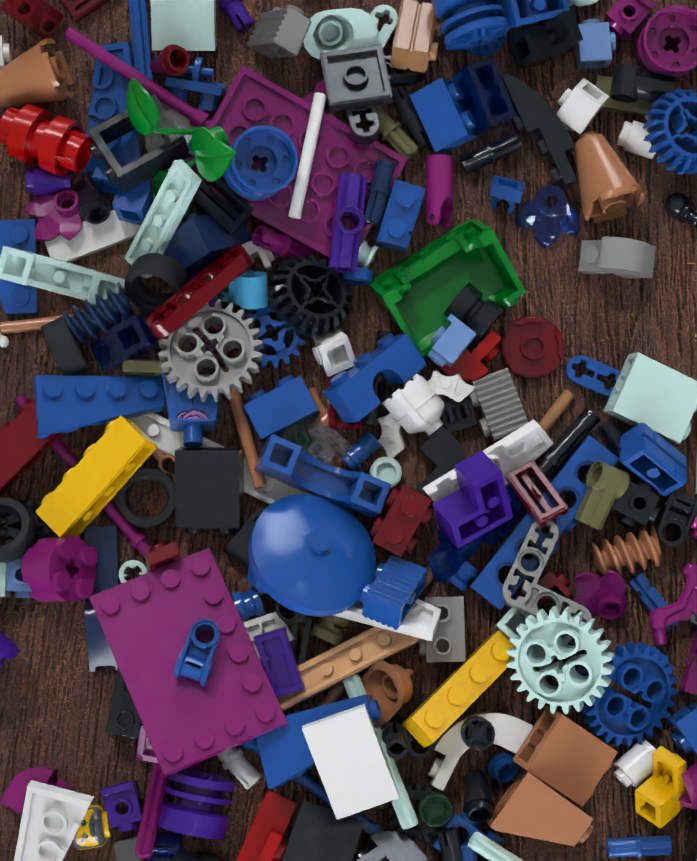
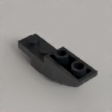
M508 73L502 75L501 87H498V93L504 105L509 104L513 115L510 116L516 133L521 132L525 140L537 136L535 145L541 157L546 155L550 167L547 169L553 184H559L562 191L573 187L577 179L566 156L572 154L575 144L567 129L551 107L534 90Z

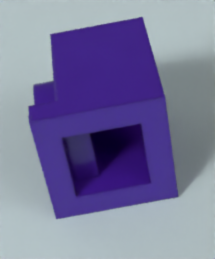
M136 779L101 789L110 828L118 826L119 832L139 827L137 821H140L142 818L143 807ZM119 802H125L128 805L127 813L121 814L118 812L117 804Z

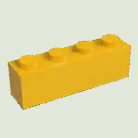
M120 415L118 419L113 420L107 425L103 436L85 450L81 461L64 474L62 482L58 487L42 499L41 506L35 513L59 537H79L158 446L134 422Z
M500 629L493 633L402 725L424 748L434 743L508 668V662L515 657L506 653L510 647L515 645L509 641Z

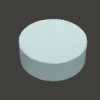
M380 457L372 464L369 475L390 483L389 489H392L400 481L402 469L394 458Z

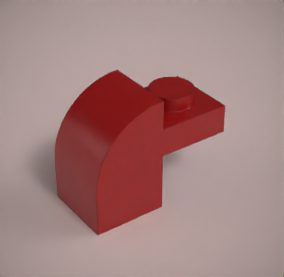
M492 330L471 353L466 349L451 368L446 364L440 367L431 359L429 363L442 375L453 376L459 373L462 380L470 384L472 380L488 374L489 370L481 362L485 360L489 363L501 351L497 345L502 338Z

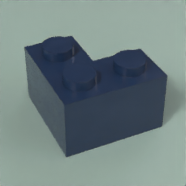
M195 212L183 219L184 224L177 227L163 255L177 261L186 271L187 275H191L194 271H198L212 260H216L229 248L243 245L252 239L244 222L231 235L208 213L201 215L200 212Z

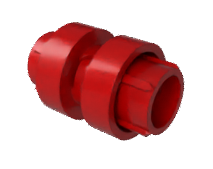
M27 104L20 110L11 107L4 112L0 119V143L7 145V151L11 158L27 164H34L38 161V165L42 170L58 176H63L70 170L77 173L82 172L91 159L92 154L88 145L92 141L89 136L83 134L80 122L61 115L53 119L50 111L32 104Z

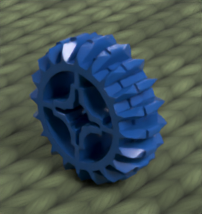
M676 89L673 93H665L650 106L651 110L644 116L648 122L642 128L649 134L645 136L643 141L651 143L652 147L648 153H656L658 155L656 163L665 162L666 171H671L675 168L677 175L684 173L693 175L697 173V95L695 96L693 89L686 90L685 92L682 89ZM690 129L688 133L686 132L683 135L679 134L682 131Z

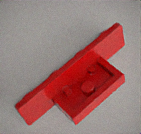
M271 790L267 791L236 861H279L286 847V843L281 842L296 808V802Z

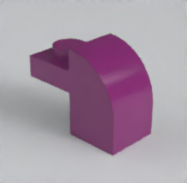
M37 765L20 772L13 778L0 803L22 814L27 785L31 780L74 791L76 787L62 779H58L57 782L52 780L58 768L49 765Z

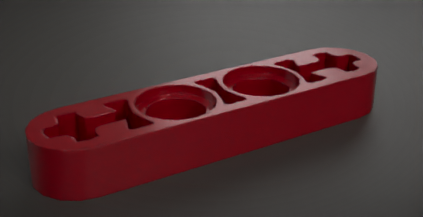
M237 245L226 250L149 316L146 324L156 338H164L173 333L251 265L252 259L242 245Z

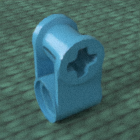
M246 269L218 293L217 296L222 302L233 303L243 309L265 308L269 306L267 273Z

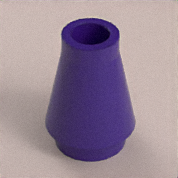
M34 165V168H26V193H34L33 196L70 190L71 173L68 172L63 176H58L42 170L37 165Z

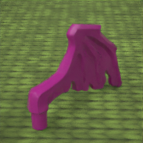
M688 563L684 567L683 573L686 577V584L677 601L650 612L649 625L653 632L654 645L667 644L665 628L674 622L689 620L691 612L695 615V621L697 622V564Z

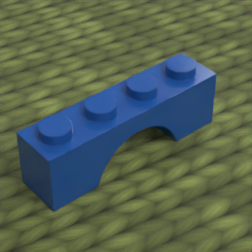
M273 434L265 441L254 471L309 494L336 502L346 509L369 519H373L380 514L391 486L390 483L364 472L348 471L326 464L309 455L302 446Z

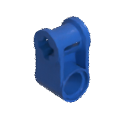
M200 619L192 625L184 648L177 659L173 673L174 677L179 678L182 675L199 681L201 686L205 687L207 685L221 642L219 628L214 621ZM209 630L214 634L213 640L206 644L200 643L196 639L197 635L201 631Z

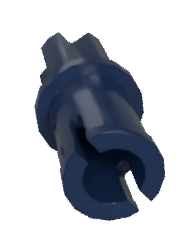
M376 160L371 185L366 188V191L369 193L363 214L365 221L371 224H379L381 222L386 199L391 195L389 188L396 164L387 160Z

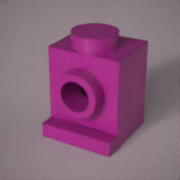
M618 0L606 14L603 22H609L610 32H615V37H622L628 41L651 15L656 4L651 0ZM623 10H628L634 16H626Z

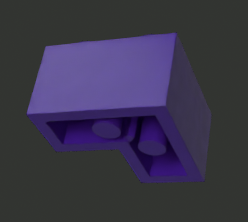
M482 450L454 465L460 489L432 504L438 527L457 548L513 518L502 471Z

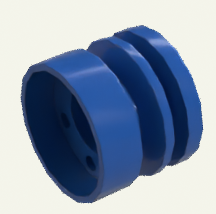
M431 0L436 18L446 20L440 26V32L445 36L443 40L445 48L449 51L468 50L503 36L509 30L508 20L503 17L505 13L504 8L501 5L494 4L498 0Z
M255 126L245 130L229 146L236 150V154L223 177L226 184L241 198L249 201H263L284 189L295 176L298 167V152L292 139L280 129L272 126ZM259 161L262 167L253 171L251 166Z

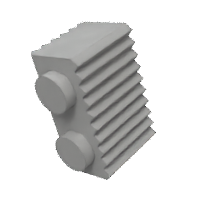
M287 5L285 9L274 7L272 11L259 14L258 24L254 25L253 35L249 36L251 41H248L247 44L250 48L270 59L297 56L312 21L304 16L305 12L296 6Z
M508 368L471 381L470 385L474 386L475 390L469 394V398L473 408L479 407L483 419L478 420L484 438L490 436L492 443L497 442L528 423Z

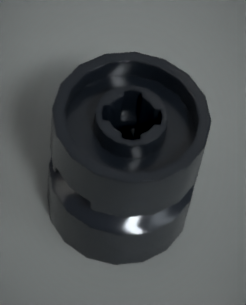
M469 282L453 299L443 315L447 318L450 314L454 315L476 333L474 340L479 342L504 310L491 299L484 301L482 299L483 293Z

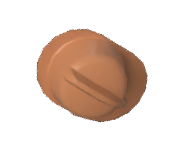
M377 661L362 676L361 681L367 695H372V699L377 700L382 714V719L378 720L380 727L389 722L399 709L411 699L413 694L411 676L414 673L412 669H404L398 664Z

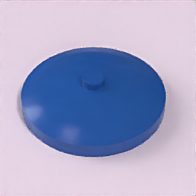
M297 494L273 502L261 513L249 536V562L257 581L275 601L297 613L309 616H331L342 613L353 607L360 600L365 585L367 583L371 584L376 570V555L368 532L349 510L324 497Z

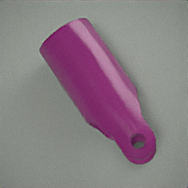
M446 154L426 156L427 222L430 225L439 224L440 228L447 229L452 224L454 157Z

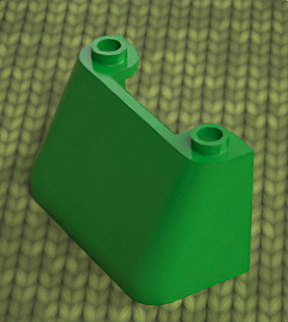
M470 219L459 224L379 274L370 284L400 334L406 333L423 358H428L427 355L434 346L431 339L441 326L445 329L449 327L445 324L447 317L443 313L467 283L470 282L483 293L482 299L484 301L491 299L503 308L514 305L518 302L519 297L526 293L493 229L478 219Z

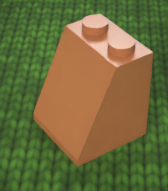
M524 768L519 771L496 804L493 816L486 820L488 825L495 831L574 847L578 841L584 843L593 830V826L590 825L593 821L592 817Z

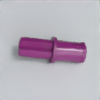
M264 226L257 227L263 233L255 230L252 235V243L271 251L274 257L295 259L296 256L301 254L305 258L310 255L308 248L292 241L289 235L275 233Z

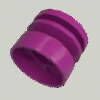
M683 5L667 6L658 10L647 21L636 41V58L644 72L676 77L675 81L686 77L697 66V12ZM673 43L675 45L674 50L665 51L663 48L666 44L670 45Z

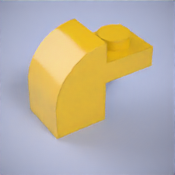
M663 746L657 748L652 753V776L635 790V812L660 829L680 812L683 807L680 805L679 799L687 793L681 775L687 769V762L678 754L670 752Z

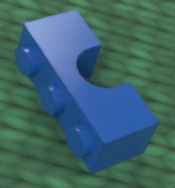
M389 333L376 343L378 347L373 352H366L353 361L355 366L348 372L342 371L330 380L331 386L323 391V393L344 423L359 422L381 403L373 389V381L378 372L386 378L390 385L405 384L427 365L406 333L399 335Z

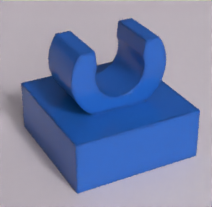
M494 175L489 194L492 197L491 209H496L499 200H506L509 203L507 213L511 214L514 211L515 203L520 204L524 182Z

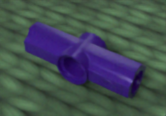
M341 173L338 178L335 213L331 222L332 239L328 269L334 272L355 273L357 271L361 229L365 223L363 211L367 177L361 174ZM341 217L352 219L355 228L349 230L343 227Z

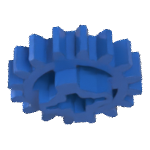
M268 300L269 306L263 309H255V314L246 311L245 317L247 319L253 318L254 324L257 321L260 323L261 336L256 340L263 342V349H271L276 353V355L262 353L263 361H261V367L265 369L269 362L273 363L275 370H278L279 362L283 361L287 366H290L289 357L291 355L296 358L301 356L297 347L306 346V341L300 339V336L305 335V331L296 336L294 327L291 326L285 329V320L281 322L272 320L269 315H277L279 311L270 309L271 301ZM270 328L274 332L281 331L277 334L278 340L275 342L271 338L265 339L268 336L267 330ZM294 331L293 342L287 349L284 344L286 336Z

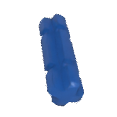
M644 573L637 574L628 582L634 593L638 592L640 594L638 598L649 612L668 605L656 588L649 586L650 581ZM679 621L674 622L668 627H666L665 631H668L674 626H676Z

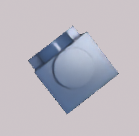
M452 314L449 315L445 323L449 327L445 329L441 326L431 339L434 346L427 355L440 367L446 364L451 368L476 336L473 330Z

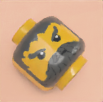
M90 805L72 841L75 849L84 850L102 847L106 844L107 838L112 837V828H110L107 811L104 812L103 808L99 805Z

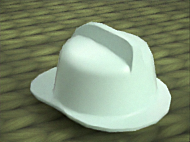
M361 9L324 10L310 18L312 23L303 43L309 54L320 60V53L374 46L377 41L378 29L371 15Z

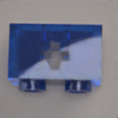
M494 57L469 64L452 77L453 82L458 84L464 98L461 102L465 111L469 110L476 121L477 126L474 128L476 135L499 128L516 117Z

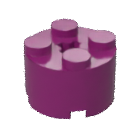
M74 536L40 538L33 547L27 549L22 561V578L24 583H28L32 592H29L35 600L44 603L76 602L90 597L94 591L93 584L96 577V562L98 560L97 551L84 540Z

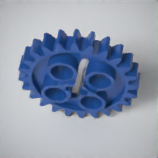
M628 641L626 648L616 644L614 658L606 662L614 666L615 670L612 674L606 676L611 679V682L613 681L630 692L637 694L648 701L649 704L648 706H643L609 685L608 687H603L605 692L602 697L594 696L596 700L591 707L584 704L581 710L586 714L583 721L591 726L589 730L608 743L610 741L616 746H619L622 742L629 747L632 740L641 744L644 733L652 738V728L654 726L660 729L663 728L660 719L662 717H671L666 711L667 707L676 706V703L670 700V696L678 693V690L671 686L678 681V678L671 674L675 667L667 662L669 658L660 653L658 649L651 645L648 646L643 642H639L636 645Z

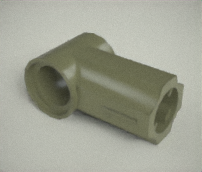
M594 462L586 476L588 488L574 518L591 527L602 530L615 499L621 498L628 488L629 474L605 462Z

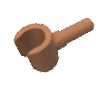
M313 387L308 391L320 413L313 421L325 433L328 431L327 408L323 405L316 388Z
M156 449L151 455L158 461L159 469L165 474L171 475L164 469L163 465L169 459L175 463V457L164 455Z

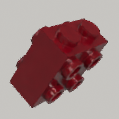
M404 484L400 491L394 488L384 506L389 509V512L385 519L377 518L369 533L374 538L372 541L373 546L399 558L403 554L409 556L419 539L413 534L418 526L422 528L426 526L434 509L429 507L432 499Z

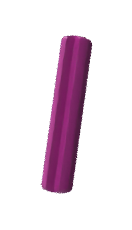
M154 763L134 850L135 856L146 859L152 857L161 806L165 797V787L168 783V778L164 777L158 763Z

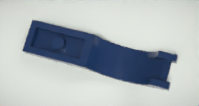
M117 525L88 526L84 530L85 542L89 546L94 547L98 554L96 577L93 584L94 591L91 596L120 584ZM89 597L85 598V631L89 670L97 671V666H115V670H118Z

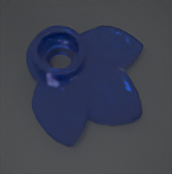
M546 185L538 190L534 200L522 205L518 213L517 225L519 227H533V233L537 242L542 248H548L556 242L561 231L569 235H577L580 229V218L576 208L566 203V195L561 188L555 185ZM549 195L556 197L557 201L553 207H548L545 204V199Z

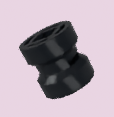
M470 717L461 726V739L472 750H485L494 741V727L491 722L483 717Z

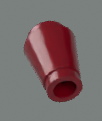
M168 45L150 62V70L155 76L183 75L190 63L189 54L178 45Z

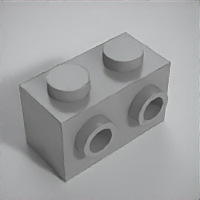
M464 596L424 597V602L441 609V615L433 640L421 639L419 641V656H425V662H465Z

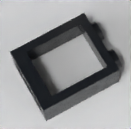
M155 94L151 95L160 113V122L157 125L162 128H177ZM127 109L88 130L92 141L88 145L91 154L97 162L101 160L104 162L106 167L103 170L112 185L118 183L123 193L153 178L159 171L169 169L174 160H185L190 157L187 142L183 135L160 134L166 142L165 144L121 167L107 144L135 129L128 117Z

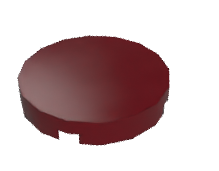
M527 316L518 319L507 329L502 339L501 353L506 366L514 374L524 379L537 380L549 376L558 368L564 356L565 342L561 331L549 320L539 316Z

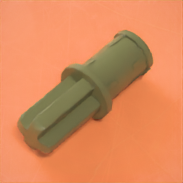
M375 105L377 116L379 117L381 140L388 142L400 155L409 160L418 151V146L401 129L402 124L400 122L395 123L380 105Z

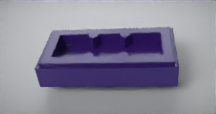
M286 626L255 635L253 638L263 669L276 697L279 698L304 690L305 686Z

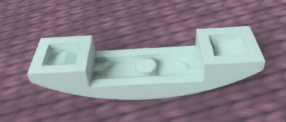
M2 246L0 254V279L25 286L30 285L81 300L87 299L92 304H96L95 294L97 293L104 300L107 299L106 288L109 287L116 294L119 293L118 282L124 288L125 279L40 254Z

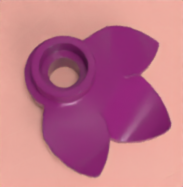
M62 190L55 196L50 194L38 196L24 208L26 213L39 219L34 232V237L37 241H51L60 234L70 241L77 236L82 228L78 193L72 190ZM67 205H73L70 208L64 209Z
M609 570L602 577L593 573H582L574 577V587L579 596L572 601L583 605L589 610L591 615L599 614L607 620H615L623 615L627 608V599L624 596L626 583L620 574Z

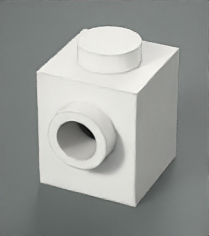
M583 78L573 90L568 88L557 102L561 108L556 115L566 129L581 134L590 125L609 96Z

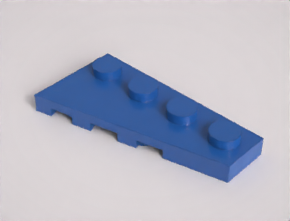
M128 41L101 45L102 48L133 68L132 49ZM97 59L95 61L92 82L94 87L92 102L89 103L88 130L127 109L126 97L130 81ZM136 129L107 144L121 167L143 156L141 135ZM92 155L87 167L80 173L82 175L93 174L96 165L106 167L102 160L97 162Z
M35 375L33 379L37 440L47 438L50 434L59 432L65 434L77 431V428L89 425H104L108 421L118 419L120 415L130 419L160 412L165 406L162 377Z

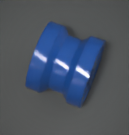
M454 554L449 567L442 569L439 574L458 590L465 593L468 589V582L472 578H476L480 572L463 558Z
M254 586L244 593L239 591L232 593L242 622L249 621L250 617L256 615L259 617L266 615L260 592Z

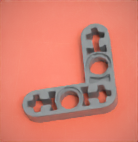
M535 521L531 525L503 584L501 591L502 599L508 606L524 614L532 615L537 619V612L539 611L537 609V602L539 599L547 597L554 601L559 613L562 604L570 607L571 616H574L576 612L582 611V621L586 623L592 619L591 613L587 608L537 584L558 539L559 530L553 521H547L546 525L541 528ZM543 527L549 528L548 534L552 536V539L546 538L540 550L547 551L545 555L537 548L527 547L528 543L535 546L539 537L535 530H542ZM528 554L534 555L539 560L538 569L532 572L526 571L521 566L522 557ZM515 571L523 578L533 579L532 584L525 580L521 589L525 597L519 596L517 600L510 598L512 592L507 590L508 587L514 588L520 576L513 575Z

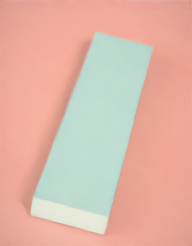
M182 159L174 160L124 257L131 266L139 256L144 254H164L202 181ZM141 275L143 279L152 277V275Z

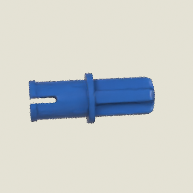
M635 833V837L606 838L607 858L637 857V860H641L642 856L670 855L672 853V841L668 835L640 837L639 833Z

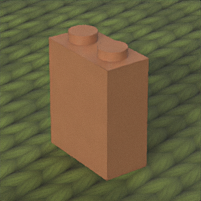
M547 705L512 761L583 807L586 801L593 795L595 787L604 773L611 767L613 759L618 752L560 712L555 711L554 714L551 713L550 706Z

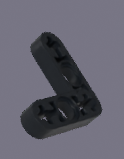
M391 55L384 56L386 68L391 72L388 76L391 88L416 84L426 78L427 71L421 73L410 71L409 68L406 70L399 69L401 73L397 74V68H392L390 65ZM375 106L346 109L345 114L353 141L360 145H370L377 141L379 137V119ZM362 119H365L366 127L370 130L369 132H364L361 128Z

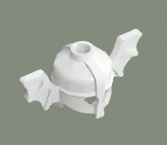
M435 370L428 381L423 376L415 374L413 381L409 380L403 386L404 389H397L391 394L392 399L388 398L382 403L390 413L387 416L378 418L382 428L381 437L378 442L386 450L387 457L394 458L405 448L401 435V426L410 434L425 431L430 436L443 425L440 417L444 408V402L438 395L443 394L456 402H460L474 391L475 387L465 383L459 373L453 376H445L438 370Z

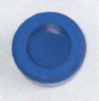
M357 267L355 273H341L344 274L342 281L356 286H369L372 284L373 272L371 270Z

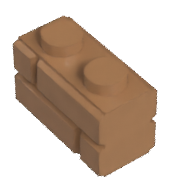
M414 0L401 1L390 60L392 68L404 70L409 68L410 71L425 73L428 69L429 61L435 62L438 43L433 42V37L440 38V26L443 20L436 18L431 3L422 2L419 4L418 1Z

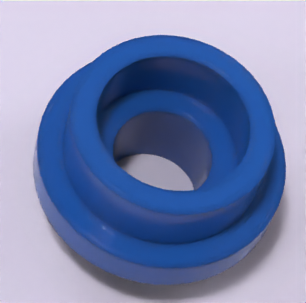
M498 753L490 760L487 771L491 778L500 783H506L518 775L519 765L512 761L515 756L514 753Z

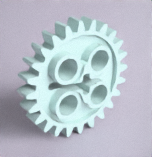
M553 606L548 616L543 609H540L537 612V619L529 615L525 619L526 625L521 623L516 628L518 634H514L509 640L515 646L510 647L506 654L515 658L508 662L507 667L516 669V672L510 679L522 682L517 689L518 692L526 689L530 692L526 699L527 702H530L535 697L539 699L538 709H541L548 703L553 714L559 706L562 707L564 714H568L572 705L580 712L584 707V702L591 707L596 701L594 696L601 698L605 692L603 687H608L611 683V679L606 675L612 674L615 667L606 662L611 661L615 654L605 652V649L611 644V640L601 641L599 637L604 632V629L601 628L594 631L592 626L595 619L592 618L586 623L583 622L582 611L575 617H571L570 607H566L562 615H559L557 607ZM562 634L571 635L575 639L576 646L567 645L563 641ZM534 644L542 646L546 656L537 655L532 646ZM580 650H586V651H587V654H580V655H577V656H576V655H575V656H572V655L575 654L577 651H580ZM556 656L559 660L572 656L565 664L562 661H558L545 667V669L539 671L534 669V666L550 664ZM579 664L586 667L589 676L578 674L575 670V665ZM545 675L554 676L559 686L550 685L546 681Z

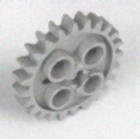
M220 299L216 301L214 307H210L208 302L178 329L166 336L168 339L159 340L160 348L164 350L159 352L158 356L161 361H166L161 365L163 373L170 372L167 376L168 382L171 384L178 381L176 389L179 393L188 388L187 394L190 399L197 392L200 393L202 402H205L208 394L213 395L215 402L219 400V393H224L228 399H231L230 390L233 388L242 393V381L248 384L253 383L249 372L259 373V366L254 362L263 361L262 353L258 352L263 349V342L256 340L261 336L259 328L252 329L255 325L254 319L248 318L244 320L245 310L243 308L234 313L233 303L228 304L223 309ZM212 325L223 327L217 334L207 332L208 328ZM195 329L201 332L209 347L217 351L219 360L229 369L228 372H224L213 354L205 350L203 341L193 332ZM186 343L197 345L191 352L181 351L182 346ZM231 349H239L241 351V354L236 358L225 356ZM205 367L215 369V372L209 377L199 375L200 371Z

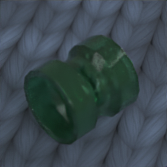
M430 791L424 794L419 801V814L427 825L441 827L451 819L452 805L443 793Z

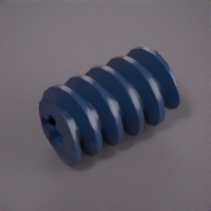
M120 282L117 283L119 292L117 294L109 287L106 288L107 299L105 300L98 293L95 294V305H92L87 299L83 300V311L73 305L72 317L62 311L64 320L71 333L83 345L88 344V333L94 339L100 338L99 327L105 333L111 332L110 322L117 327H121V316L125 317L129 322L134 320V309Z

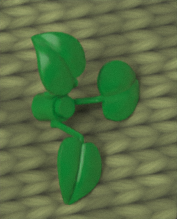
M135 78L131 79L127 90L126 108L134 128L144 136L150 135L152 130L156 134L192 135L189 147L196 158L188 162L187 165L190 168L197 165L198 171L207 181L212 182L221 178L228 170L236 154V150L228 146V137L223 128L220 126L210 129L203 126L193 129L159 127L157 124L160 122V113L155 101ZM165 170L159 171L155 176V197L168 173ZM189 206L181 221H183V219L187 217L189 212Z

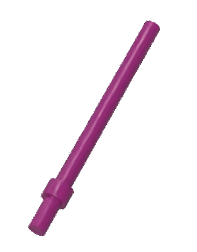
M71 26L66 30L64 38L129 81L135 78L150 95L155 94L159 101L188 119L191 126L194 128L200 126L208 128L212 121L209 119V114L200 108L194 109Z

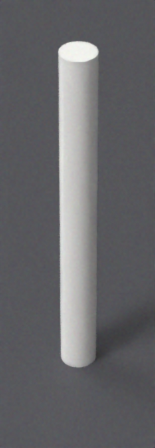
M316 92L313 97L288 217L294 219H301L327 97L323 93Z

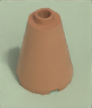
M47 38L40 41L0 69V108L63 101L74 96V91L69 92L68 86L73 85L69 66L62 51L55 52L51 45L56 44L53 39Z
M590 131L579 136L578 141L575 143L574 152L582 212L585 220L589 222V218H593L594 223L607 222L628 214L626 208L633 203L635 208H637L644 200V192L603 134Z

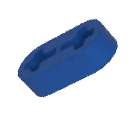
M584 355L574 356L565 367V375L571 383L603 397H610L614 387L606 391L604 389L605 384L597 380L596 377L607 378L609 375H613V382L616 383L621 373L613 367ZM580 362H583L585 364L584 369L593 373L592 377L585 374L580 378L575 377L576 371L571 369L572 365L577 366Z

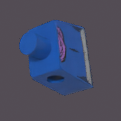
M162 372L163 391L170 430L183 431V445L185 447L195 448L202 446L203 431L216 430L222 393H219L218 402L214 401L212 394H208L205 402H202L198 392L190 399L187 394L188 388L179 393L176 389L178 381L170 384L167 379L170 372ZM200 372L199 375L209 377L214 372Z

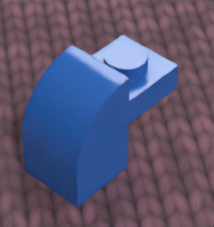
M96 165L92 178L101 193L115 196L112 206L118 219L141 225L155 199L150 179L123 193L118 183L115 185L110 183L103 170L105 167Z

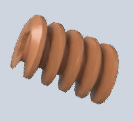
M653 526L650 528V536L643 528L638 530L637 539L632 532H627L625 543L619 535L613 537V546L606 538L601 540L600 549L595 542H590L595 567L603 575L607 571L614 569L615 572L622 576L623 566H627L631 574L635 573V563L638 562L643 570H647L649 559L653 561L656 567L660 566L661 549Z

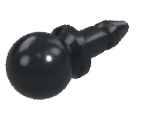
M681 192L670 194L665 201L667 213L673 217H678L681 223L689 222L697 229L696 205L690 204L689 198Z

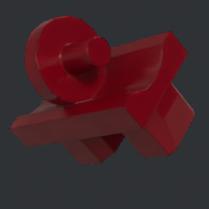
M5 0L0 5L4 12L42 39L49 38L65 17L60 11L44 0Z

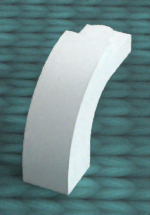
M480 712L461 718L453 723L435 743L434 750L444 755L442 759L436 757L428 775L433 777L430 782L431 785L444 791L459 758L469 749L461 739L460 734L461 726L468 718L480 716L491 722L495 730V738L492 744L499 745L515 754L532 730L533 725L512 715L500 712Z

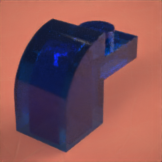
M134 315L110 328L108 330L110 334L90 344L104 373H109L122 366L125 360L142 357L157 346V342L143 315Z

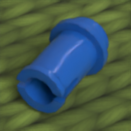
M367 431L351 448L342 451L344 454L340 459L351 471H354L356 468L360 470L362 468L361 463L380 448L381 444Z

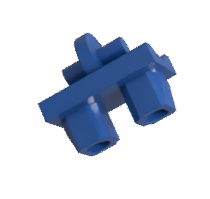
M196 57L194 65H189L185 74H191L192 78L166 76L165 86L169 87V92L185 103H188L189 90L200 92L198 108L201 110L215 111L220 96L225 94L226 84L201 80L202 77L213 78L214 69L203 67L204 58Z

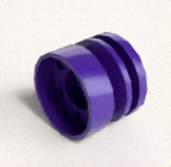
M195 768L183 769L169 775L168 779L181 783V786L167 785L165 792L178 797L177 803L168 802L162 804L157 826L195 837L224 839L229 816L216 811V805L232 804L233 799L219 794V791L234 792L236 782L228 780L218 773Z

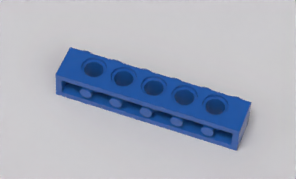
M590 435L583 440L550 482L558 494L565 491L570 493L574 499V504L568 509V513L563 516L561 514L558 515L557 519L553 521L559 530L558 537L563 531L569 534L578 523V520L574 517L588 488L586 484L578 479V469L580 467H588L590 469L591 465L596 461H602L616 467L615 464L619 460L616 455ZM543 491L541 495L544 497V499L547 501L550 507L554 508L555 505L552 503L547 494ZM535 501V504L537 505V507L540 509V511H541L542 514H543L544 511H543L542 508L539 506V504ZM529 512L524 515L468 587L497 611H501L503 607L508 610L511 608L502 599L501 591L503 584L498 579V572L504 566L512 567L518 555L519 544L525 540L531 525L535 522ZM536 529L535 532L539 534L534 548L540 550L546 538L552 539V536ZM558 542L555 543L549 558L559 547L560 544ZM540 550L544 555L547 552L546 550ZM535 556L529 560L522 558L521 566L526 571L532 572L538 569L536 565L539 560ZM515 571V576H520L514 588L508 587L507 589L512 592L510 598L513 600H517L520 596L516 592L525 580L529 583L533 580L523 578Z

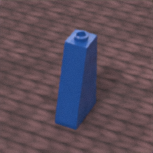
M365 694L285 716L287 720L286 725L256 737L268 789L282 787L316 766L302 731L303 725L365 704L373 727L376 730L379 728L378 720L382 719L378 701L373 700L372 695Z

